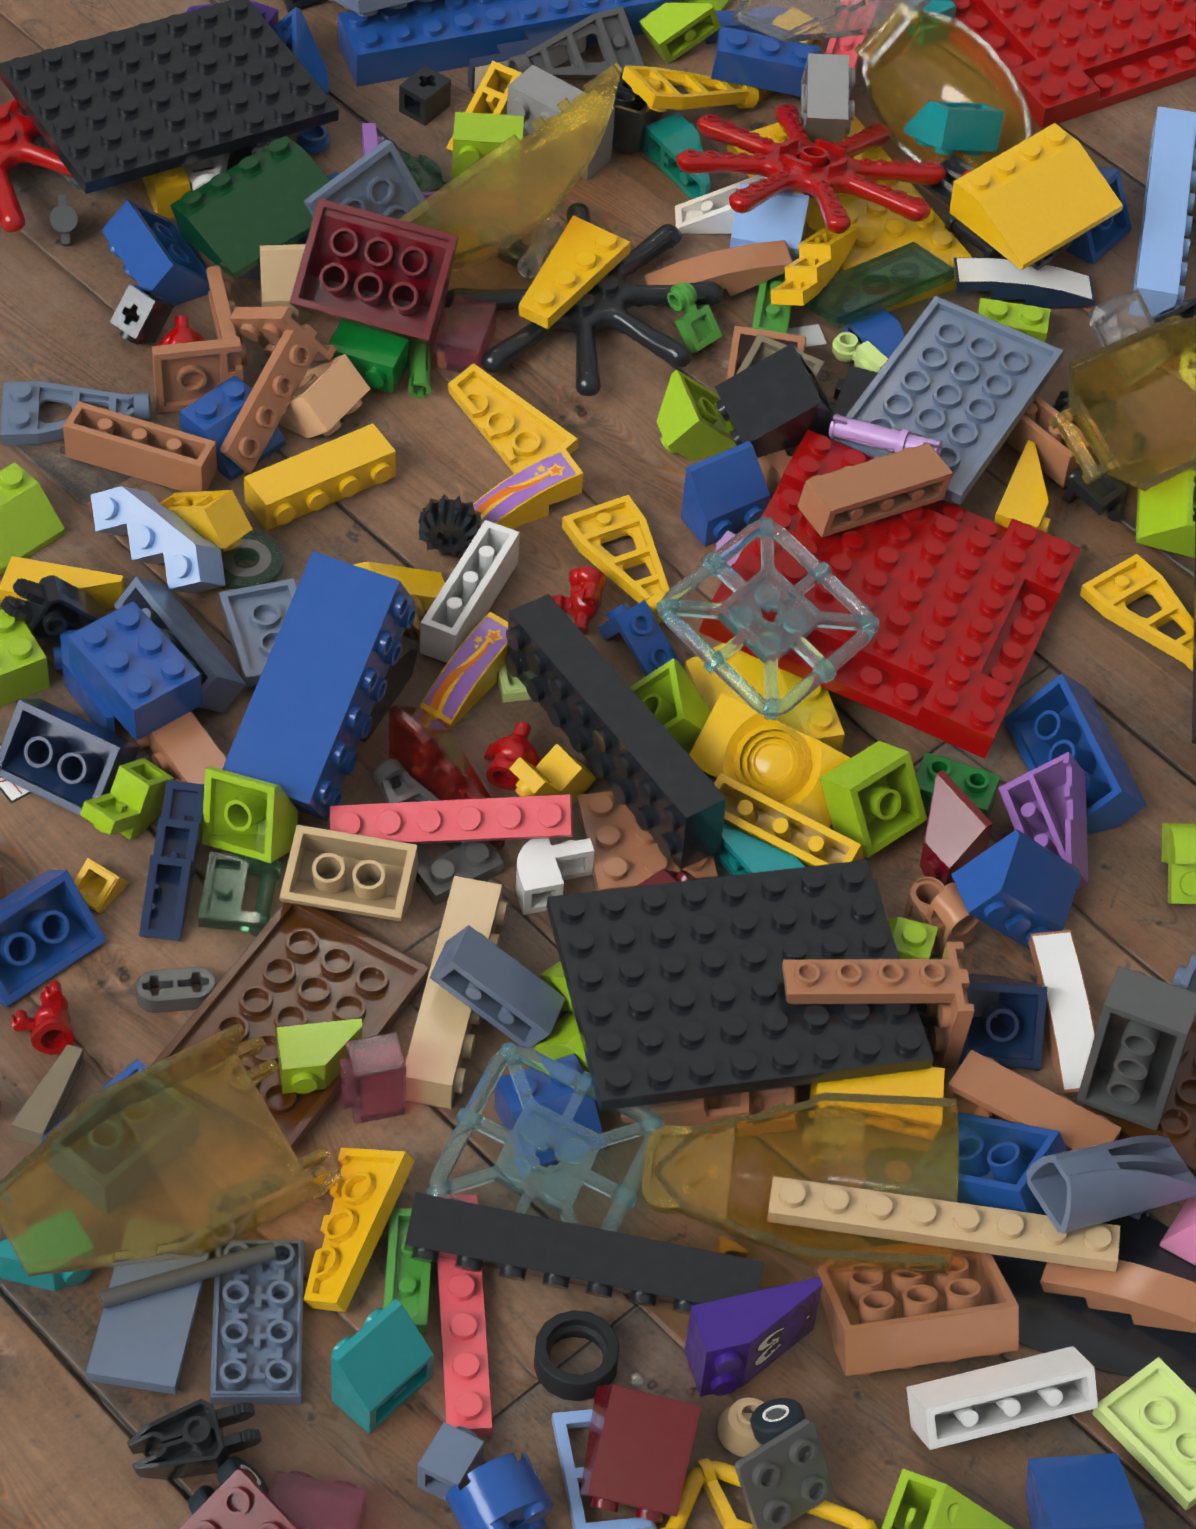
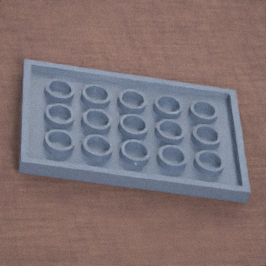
M935 296L845 417L898 431L905 428L911 430V434L942 441L940 458L953 472L944 498L960 505L1061 363L1064 350ZM830 437L831 440L859 450L872 458L893 454V452Z

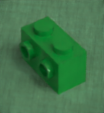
M344 320L340 321L327 344L337 349L332 359L346 354L368 386L374 389L393 393L408 366L409 339Z
M925 752L916 778L926 816L928 817L936 774L944 770L982 813L989 818L996 799L1001 776L984 769L974 768L952 761L946 757Z

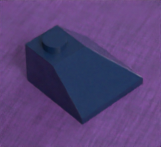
M968 974L970 981L969 988L966 989L969 1004H974L975 1011L958 1064H962L968 1053L973 1050L983 1056L994 1059L1004 1067L1041 1069L1048 987L1003 976Z

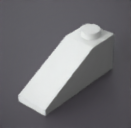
M757 175L676 205V227L679 228L681 234H731L735 211L729 205V196L736 192L737 189H740L741 184L757 183L761 179H767V177Z

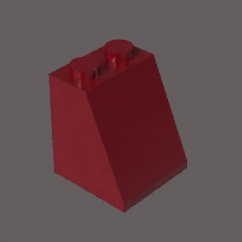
M613 1384L597 1386L580 1495L592 1497L591 1507L617 1513L619 1504L636 1508V1518L662 1523L663 1515L677 1517L701 1406Z

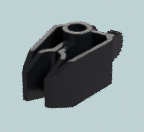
M55 575L43 577L39 583L18 578L13 585L14 592L27 600L6 596L0 606L8 615L27 622L29 630L35 639L61 644L60 634L65 630L81 629L107 615L103 607L91 595Z
M199 1399L147 1424L127 1442L132 1454L160 1450V1452L133 1463V1469L140 1477L163 1480L217 1473L218 1468L230 1457L229 1454L251 1448L262 1442L260 1430L247 1429L224 1436L223 1427L243 1422L255 1415L253 1403L242 1402L216 1410L213 1404Z

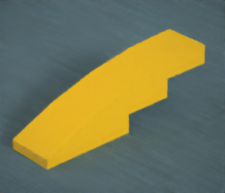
M850 226L842 234H834L827 227H824L798 244L799 258L784 267L785 281L770 290L771 304L804 306L818 295L835 276L847 258L860 234L859 227Z

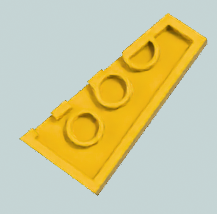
M573 215L519 303V316L549 329L630 254L631 242Z
M474 363L448 383L449 394L514 474L534 462L566 449L571 455L578 449V438Z

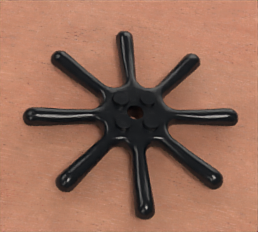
M577 202L568 207L566 212L567 225L573 215L590 223V210L585 204ZM664 224L631 250L630 254L549 329L533 322L529 323L517 333L490 348L482 357V367L490 373H499L542 338L548 336L550 332L563 329L574 332L576 335V390L580 395L594 396L601 389L595 333L605 328H614L619 330L620 333L626 334L657 357L669 363L672 367L683 368L687 366L692 360V354L688 347L650 327L627 312L632 306H670L667 294L674 285L639 286L625 281L629 275L635 273L638 269L678 244L682 238L679 228L672 224ZM486 229L479 235L478 245L483 250L533 278L536 277L544 264V261L524 250L496 229ZM715 282L689 283L697 293L695 305L708 304L709 306L719 304L724 298L722 287ZM454 288L447 292L444 308L453 313L465 311L482 312L483 310L498 311L500 309L514 310L519 308V303L528 288L497 290Z

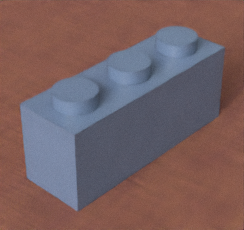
M470 925L445 942L429 977L525 1050H528L551 1034L565 1001V997L553 989L547 982L541 980Z

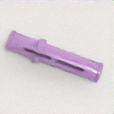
M839 414L833 416L834 421H831L829 437L832 438L835 437L893 453L900 452L908 447L913 448L929 443L939 456L941 455L942 441L911 434L909 429L902 428L901 431L840 416Z

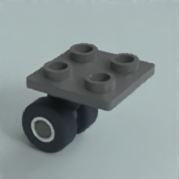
M790 1398L772 1399L754 1410L750 1418V1424L755 1439L762 1446L735 1463L736 1473L754 1529H781L834 1494L815 1424L806 1419L802 1405Z

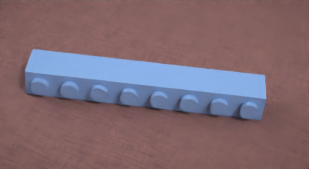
M1159 106L1157 108L1151 136L1130 313L1154 317L1156 314L1176 306L1184 299L1185 286L1179 285V283L1185 282L1188 262H1182V259L1187 260L1190 239H1186L1184 236L1189 237L1193 216H1188L1187 213L1192 214L1195 194L1189 193V191L1194 192L1196 185V171H1192V169H1196V149L1194 148L1196 147V112Z

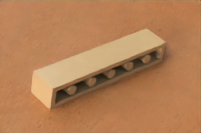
M454 876L402 1074L401 1100L451 1109L455 1093H463L467 1069L461 1067L464 1058L471 1060L475 1044V1034H470L472 1024L480 1025L481 1016L429 977L445 942L468 925L482 933L488 940L499 947L500 934H495L497 925L504 926L508 910V902L501 901L502 884Z

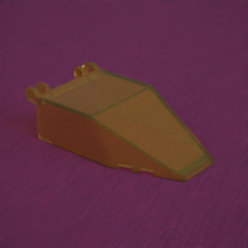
M238 1023L87 1096L59 1126H56L46 1136L45 1140L33 1152L26 1155L0 1181V1225L28 1276L202 1257L312 1199L320 1197L341 1181L343 1176L339 1170L327 1172L324 1166H319L330 1156L326 1147L297 1159L254 1083L270 1076L279 1068L275 1059L265 1061L248 1071L245 1069L242 1061L258 1055L265 1049L266 1043L263 1038L256 1037L241 1042L245 1030L241 1023ZM319 1166V1167H317V1168H315V1169H313V1170H311V1171L305 1173V1171H307V1170H309V1169H311V1168H313V1167Z

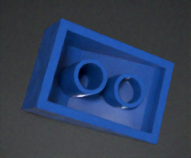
M952 1111L911 1171L914 1177L965 1204L1044 1215L1045 1211L1028 1187L1026 1173L1031 1165L1043 1156L1068 1150L1060 1131Z

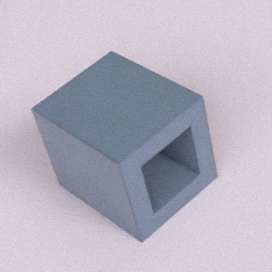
M443 1422L417 1465V1488L446 1501V1494L455 1484L461 1491L470 1483L467 1474L483 1464L484 1441L480 1440L468 1428L461 1426L453 1427Z

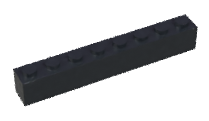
M418 1192L415 1193L404 1250L412 1251V1259L422 1262L438 1263V1258L442 1257L456 1260L455 1267L462 1270L481 1272L482 1266L500 1269L499 1276L507 1279L524 1281L527 1274L542 1277V1284L552 1288L568 1289L569 1283L587 1286L586 1293L597 1297L612 1298V1293L617 1292L630 1295L629 1302L642 1306L655 1307L656 1300L672 1303L673 1311L690 1315L692 1305L759 1291L764 1266L763 1261Z

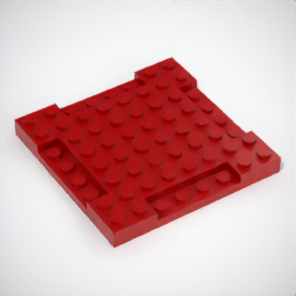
M951 0L956 5L952 31L1041 129L1053 123L1059 124L1196 77V0Z
M807 430L786 467L779 486L735 564L731 565L706 609L699 633L985 759L1081 548L1013 518L1008 528L1003 527L944 500L821 537L797 507L806 480L816 475H824L840 470L846 466L864 463L873 458L859 450L831 440L824 435Z

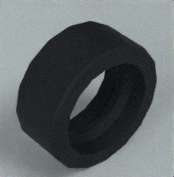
M572 1310L552 1317L544 1323L536 1336L534 1369L538 1381L549 1393L563 1400L583 1401L595 1398L597 1386L611 1385L616 1377L620 1345L613 1328L603 1318L590 1312ZM571 1337L585 1338L595 1343L601 1349L603 1360L600 1367L593 1372L581 1375L570 1374L557 1368L552 1363L550 1358L551 1348L562 1339Z

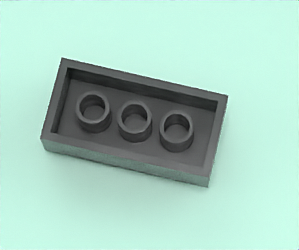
M1119 966L1103 1005L1076 1102L1157 1131L1196 1016V993L1189 991L1183 986L1172 985L1149 977L1143 972L1132 971Z

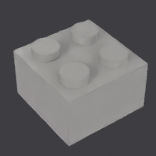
M808 53L801 80V120L809 140L813 143L818 138L838 144L839 141H842L844 134L850 133L851 121L854 120L855 101L850 100L851 89H854L855 68H849V55Z

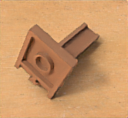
M220 265L210 266L206 269L210 289L208 291V301L217 339L151 346L155 399L158 413L181 411L234 375L243 381L242 365H247L245 343H242V335L239 332L240 328L229 319L235 309V301L231 300L229 279L222 278Z
M235 307L229 318L240 328V334L259 344L264 349L263 353L269 358L220 447V452L230 458L246 473H252L312 361H331L337 350L332 345H322L315 338L317 331L309 324L301 326L291 317L293 310L290 307Z
M946 942L942 959L783 960L782 962L786 1001L790 1004L926 1003V1015L933 1018L934 1024L930 1035L931 1049L933 1052H938L940 1068H957L975 1011L974 1004H969L966 989L969 988L970 981L968 969H963L961 961L964 950L963 942Z

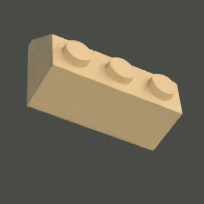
M297 825L279 899L281 902L401 922L411 902L419 865L417 845Z

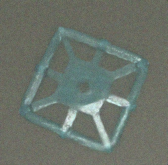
M762 516L760 520L747 525L716 552H708L701 559V564L667 591L661 601L657 603V615L705 663L704 668L710 674L715 672L753 710L764 715L765 720L776 721L778 716L790 712L823 682L829 683L837 675L836 671L864 648L880 629L879 619L831 572L832 567L826 561L821 563L784 527L773 522L772 517ZM759 537L761 541V570L746 582L727 562ZM774 540L809 572L795 586L775 568ZM711 575L717 576L734 592L722 603L682 600ZM821 583L852 614L822 612L804 594L815 585ZM763 609L767 613L772 610L776 612L777 615L774 619L776 622H769L763 619L760 610ZM679 616L718 619L735 636L718 651H715ZM817 627L857 631L852 638L827 659L805 638ZM744 645L764 663L765 698L726 662L728 658ZM793 649L813 668V671L779 699L778 660Z
M511 1041L501 1044V1050L497 1051L490 1059L466 1108H461L455 1117L458 1123L432 1172L429 1182L430 1187L426 1191L428 1195L462 1201L454 1197L453 1194L496 1181L522 1194L514 1212L525 1214L531 1201L534 1200L558 1212L563 1222L578 1224L572 1205L582 1184L612 1199L613 1202L600 1229L618 1232L628 1209H633L638 1201L636 1193L660 1146L662 1130L665 1128L662 1117L656 1116L645 1105L614 1109L638 1122L600 1134L572 1121L584 1095L597 1101L590 1073L584 1071L581 1074L529 1047L514 1045ZM522 1063L575 1090L563 1115L535 1102ZM506 1067L509 1069L523 1109L512 1131L481 1116ZM473 1131H479L504 1144L493 1167L448 1180ZM644 1136L621 1186L590 1170L600 1148ZM547 1147L552 1148L555 1151L553 1158L559 1161L556 1166L549 1165L547 1168L539 1164L540 1159L535 1156L536 1151L544 1153Z

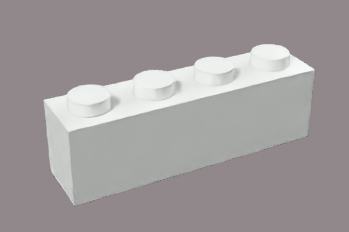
M487 520L484 521L421 621L420 653L446 663L450 660L462 642L486 616L518 564L520 532Z
M1074 1346L906 1387L911 1428L929 1450L1098 1408L1094 1366Z

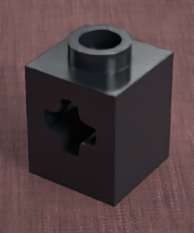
M423 66L399 85V112L424 126L450 107L451 79L427 66Z
M129 284L110 323L121 329L119 335L129 342L137 345L140 341L155 344L174 306L147 288Z

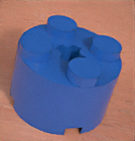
M514 1453L484 1463L467 1474L470 1483L461 1491L455 1484L446 1494V1501L461 1529H546L547 1524L544 1519L549 1515L554 1506L532 1462L525 1453H522L521 1460L517 1461Z

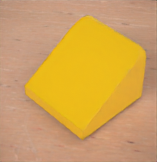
M87 858L74 879V883L87 906L98 913H101L116 899L129 883Z

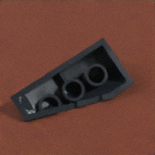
M612 79L608 81L606 88L602 89L601 86L595 85L586 91L587 94L615 108L612 146L621 153H638L644 146L645 126L659 121L663 112L650 109L647 103L639 95L635 94L625 81Z

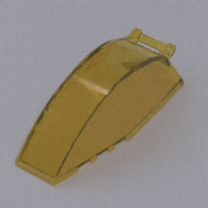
M617 62L583 86L585 91L571 101L573 104L567 98L558 103L557 106L561 113L556 117L552 115L545 121L542 116L538 117L531 123L536 130L532 134L524 136L520 140L514 134L399 220L458 235L452 271L485 263L512 249L527 238L551 215L575 187L590 164L605 133L613 109L622 71L621 67Z
M1181 315L1172 316L1079 357L1069 364V408L1056 414L1048 422L1052 429L1057 428L1084 473L1081 477L1086 485L1109 475L1143 491H1147L1196 467V316L1182 319ZM1074 420L1100 465L1097 466L1071 421Z

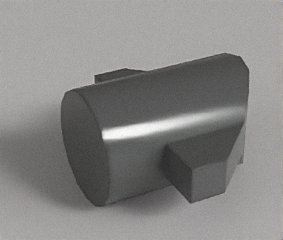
M66 194L57 195L58 206L50 213V224L55 232L61 234L62 245H69L70 233L75 231L78 226V215L73 207L67 205Z

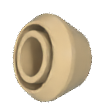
M750 1397L742 1398L727 1407L720 1415L717 1425L718 1437L723 1446L731 1453L745 1457L762 1446L754 1437L750 1418L754 1410L764 1403L763 1401Z

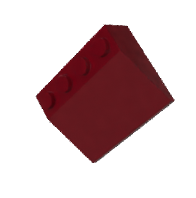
M319 198L289 303L298 310L338 321L344 320L434 347L444 311L459 236Z

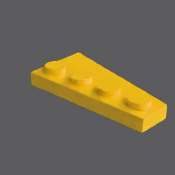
M341 1147L338 1161L342 1164L340 1176L333 1178L329 1193L334 1198L330 1215H324L320 1229L325 1235L322 1248L315 1251L303 1298L312 1309L337 1312L347 1311L415 1162L406 1151Z

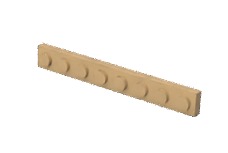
M773 1176L767 1222L1116 1272L1119 1255V1225L1100 1223L1072 1232L1060 1233L1056 1230L1048 1216L1042 1214Z

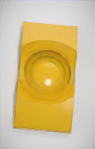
M722 693L689 753V756L706 775L717 779L718 775L722 773L828 828L831 827L832 822L820 777L850 759V757L829 745Z

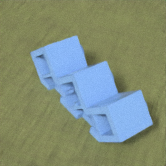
M121 486L91 494L95 531L118 536L128 535L132 561L156 565L165 563L168 590L195 594L226 586L221 549L212 541L204 539L194 531L195 528L175 512L169 511L162 506L158 499L148 491Z

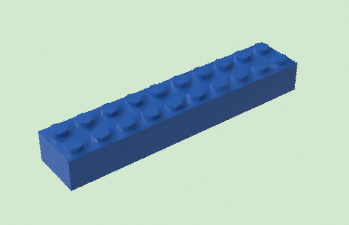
M416 0L408 2V6L402 9H389L388 7L379 9L378 13L373 16H359L354 11L338 13V46L358 87L411 77L423 66H427L436 72L467 67L471 58L496 54L498 44L524 40V31L581 21L593 13L623 6L633 36L642 35L644 32L639 21L663 4L672 3L673 0H434L430 2H419ZM588 35V44L598 43L595 35Z

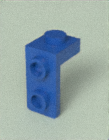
M645 600L630 609L626 602L606 613L609 621L597 627L604 640L620 632L645 677L673 658L681 664Z

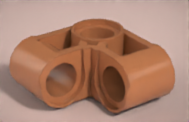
M927 876L920 877L913 883L905 907V917L909 920L938 927L932 953L934 957L943 955L946 942H963V945L973 942L977 924L980 920L968 913L955 883H949L944 886L940 880Z

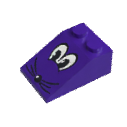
M820 1277L692 1305L684 1351L699 1395L714 1394L723 1396L732 1393L737 1388L743 1387L814 1329L823 1285Z

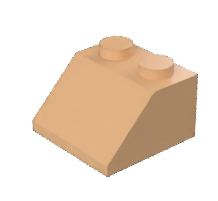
M346 354L335 357L331 361L311 366L283 414L279 425L307 439L320 434L327 437L341 427L342 423L339 420L344 415L347 416L353 413L363 404L360 399L370 390V387Z

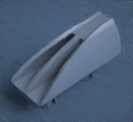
M1158 1135L1130 1137L1043 1156L1035 1161L1026 1173L1028 1187L1056 1230L1060 1233L1072 1232L1128 1215L1139 1220L1143 1212L1148 1217L1153 1208L1196 1196V1178L1173 1147L1170 1139Z

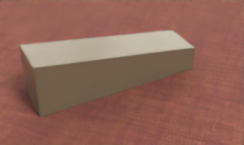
M67 1044L10 1124L13 1140L43 1148L42 1137L56 1126L85 1064L83 1048Z

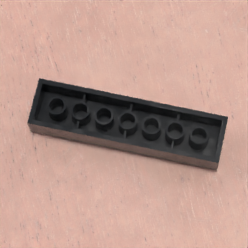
M547 594L509 611L508 629L506 630L507 656L504 659L508 672L511 676L517 677L526 687L529 697L534 702H539L547 712L551 723L555 727L561 728L569 738L572 748L577 753L581 752L589 761L594 774L600 779L603 778L611 787L616 800L622 805L625 804L633 813L639 827L643 831H648L655 839L661 853L666 858H671L681 870L720 851L727 798L552 597Z

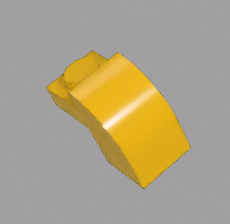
M558 744L548 752L536 767L519 757L509 768L520 779L515 784L517 786L515 792L520 797L570 794L572 796V804L577 801V795H582L597 779L572 753Z

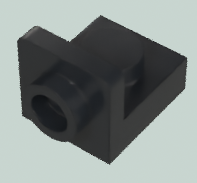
M1094 461L1085 469L1077 468L1066 480L1068 487L1063 500L1069 504L1077 497H1080L1097 514L1101 515L1124 497L1127 488L1098 462Z

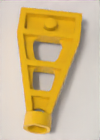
M625 65L622 79L632 88V91L639 95L650 109L657 112H666L667 109L684 110L735 104L737 108L753 109L759 99V90L756 87L711 79V76L658 67ZM674 86L683 87L689 94H681Z
M629 495L562 517V528L579 553L635 601L640 603L645 600L658 624L665 623L675 616L678 611V604L670 594V589L646 518ZM630 535L633 538L636 550L615 557L604 549L601 544ZM645 563L651 576L634 581L624 570Z
M1135 554L1082 585L1080 596L1102 616L1183 662L1193 672L1194 619L1164 577L1142 557ZM1145 594H1150L1155 598L1162 610L1149 618H1144L1129 610L1126 605ZM1174 620L1186 634L1174 640L1157 629Z

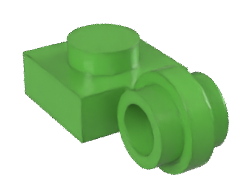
M681 282L672 286L667 294V299L675 311L681 310L685 314L677 319L675 323L686 347L690 349L691 353L698 352L721 338L722 333L709 305L696 307L697 293L694 287L689 283Z

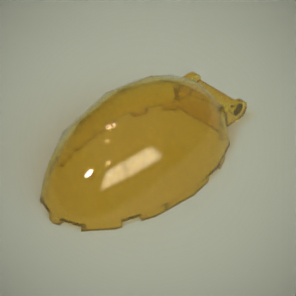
M897 0L895 2L896 7L862 45L858 44L854 49L865 61L862 65V77L865 78V85L868 91L867 97L871 109L875 111L880 122L890 129V138L894 144L917 162L936 161L941 164L952 156L934 152L935 147L919 145L916 143V138L904 133L905 125L929 101L986 103L1004 111L997 152L983 151L982 156H972L962 153L961 150H955L954 155L973 169L1035 134L1026 95L1018 80L990 43L961 21L932 11L913 10L904 0ZM906 16L907 18L902 22V24L895 30V32L888 38V40L880 47V49H879L874 55H872V53L879 47V45L886 39V37L894 30V28H895V27L901 22V20Z

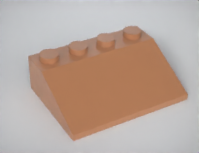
M917 1244L813 1259L815 1277H820L823 1284L820 1296L832 1343L845 1376H866L879 1371L912 1369L919 1365L939 1362L953 1363L959 1359L979 1356L992 1357L1006 1352L1019 1351V1305L992 1254Z

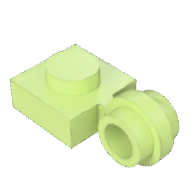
M842 332L833 340L832 352L836 359L841 362H851L854 360V367L878 373L888 360L869 341L860 344L857 336L851 332Z

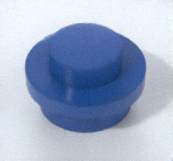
M323 125L300 131L296 138L297 144L309 154L324 152L331 144L330 134Z

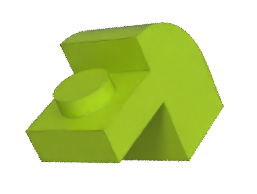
M145 758L120 765L110 793L84 801L80 815L93 823L94 827L102 833L112 835L119 832L129 840H132L142 834L156 819L163 808L166 781H173L174 778Z
M1162 822L1161 862L1168 863V903L1196 904V823Z

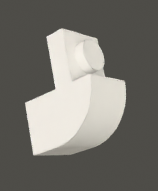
M549 838L530 839L524 844L517 857L515 892L522 915L547 911L548 897L563 895V880L592 875L594 848L590 838L577 841L567 840L556 845H551Z

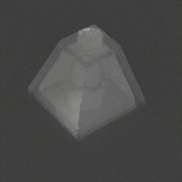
M1139 290L1110 296L1089 312V325L1118 386L1125 385L1168 353Z

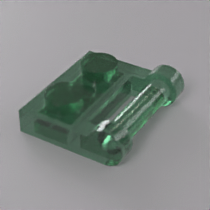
M209 852L198 913V927L248 931L251 935L257 937L271 920L270 915L275 884L281 877L282 863L279 860L268 863L244 855ZM249 875L260 878L254 912L243 911Z

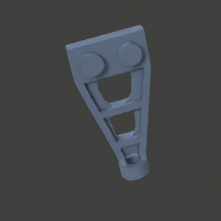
M42 381L3 382L0 430L2 445L42 444L64 439L63 425L66 420L53 423H44L40 420L41 405L48 401L68 404L72 407V411L78 401L87 404L109 407L111 411L148 422L151 421L149 392L128 395Z

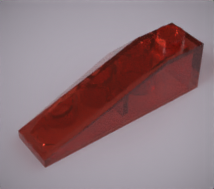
M394 705L389 709V759H398L413 779L441 801L491 798L452 732L442 720L435 719L427 711L420 708ZM505 840L488 841L498 850L505 846Z

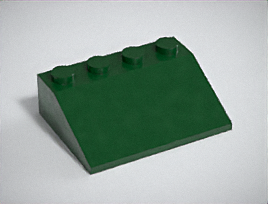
M284 136L281 139L272 141L266 148L256 154L245 157L239 164L226 172L215 175L209 182L196 190L185 193L181 199L170 206L183 239L216 265H220V268L231 277L237 279L260 265V246L293 245L309 235L313 217L303 201L327 184L330 179L301 146L287 136Z

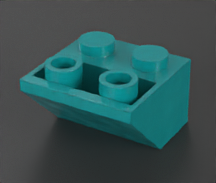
M929 101L905 125L904 133L916 138V143L919 145L935 147L934 152L939 154L954 155L955 150H961L962 153L967 155L982 156L983 151L997 152L1004 111L986 103Z
M396 1298L384 1309L380 1307L374 1310L364 1322L363 1328L353 1337L346 1336L340 1340L331 1353V1401L369 1434L433 1377L434 1354L402 1303Z

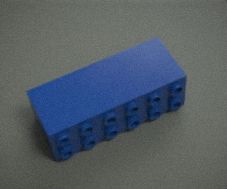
M315 551L311 552L222 770L277 784L298 811L325 821L328 820L330 806H337L341 803L343 792L340 788L345 776L351 775L356 766L358 755L355 751L361 738L365 739L371 729L372 716L370 714L375 702H380L386 692L387 680L385 677L390 665L394 666L402 651L400 640L405 628L410 629L416 617V602L400 581Z

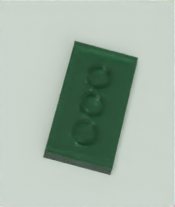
M913 241L835 274L822 291L805 306L839 329L955 279L954 268Z

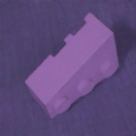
M1067 752L998 787L1015 830L1017 829L1078 868L1081 874L1076 889L1078 890L1089 884L1086 777L1081 766L1070 752Z

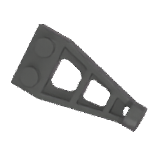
M623 6L593 13L524 54L512 56L508 59V67L522 73L532 63V65L559 79L612 80L622 77L625 65L644 66ZM587 35H595L604 61L600 63L583 61L577 47V42ZM565 46L571 66L553 67L548 51Z
M393 758L384 761L373 773V780L382 790L386 803L441 801L413 779L398 759ZM488 841L459 842L460 846L435 858H430L426 854L423 844H416L419 861L416 880L434 905L448 900L454 876L487 881L504 872V861Z

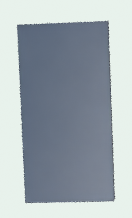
M127 1219L109 1288L209 1260L214 1244V1232ZM204 1280L103 1308L86 1370L87 1381L176 1395Z
M216 1240L215 1258L272 1242L276 1252V1259L214 1277L211 1404L236 1405L242 1402H251V1404H301L304 1240Z

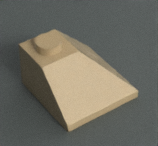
M306 244L260 246L261 306L290 307L293 310L291 317L301 325L314 314L298 310L289 302Z

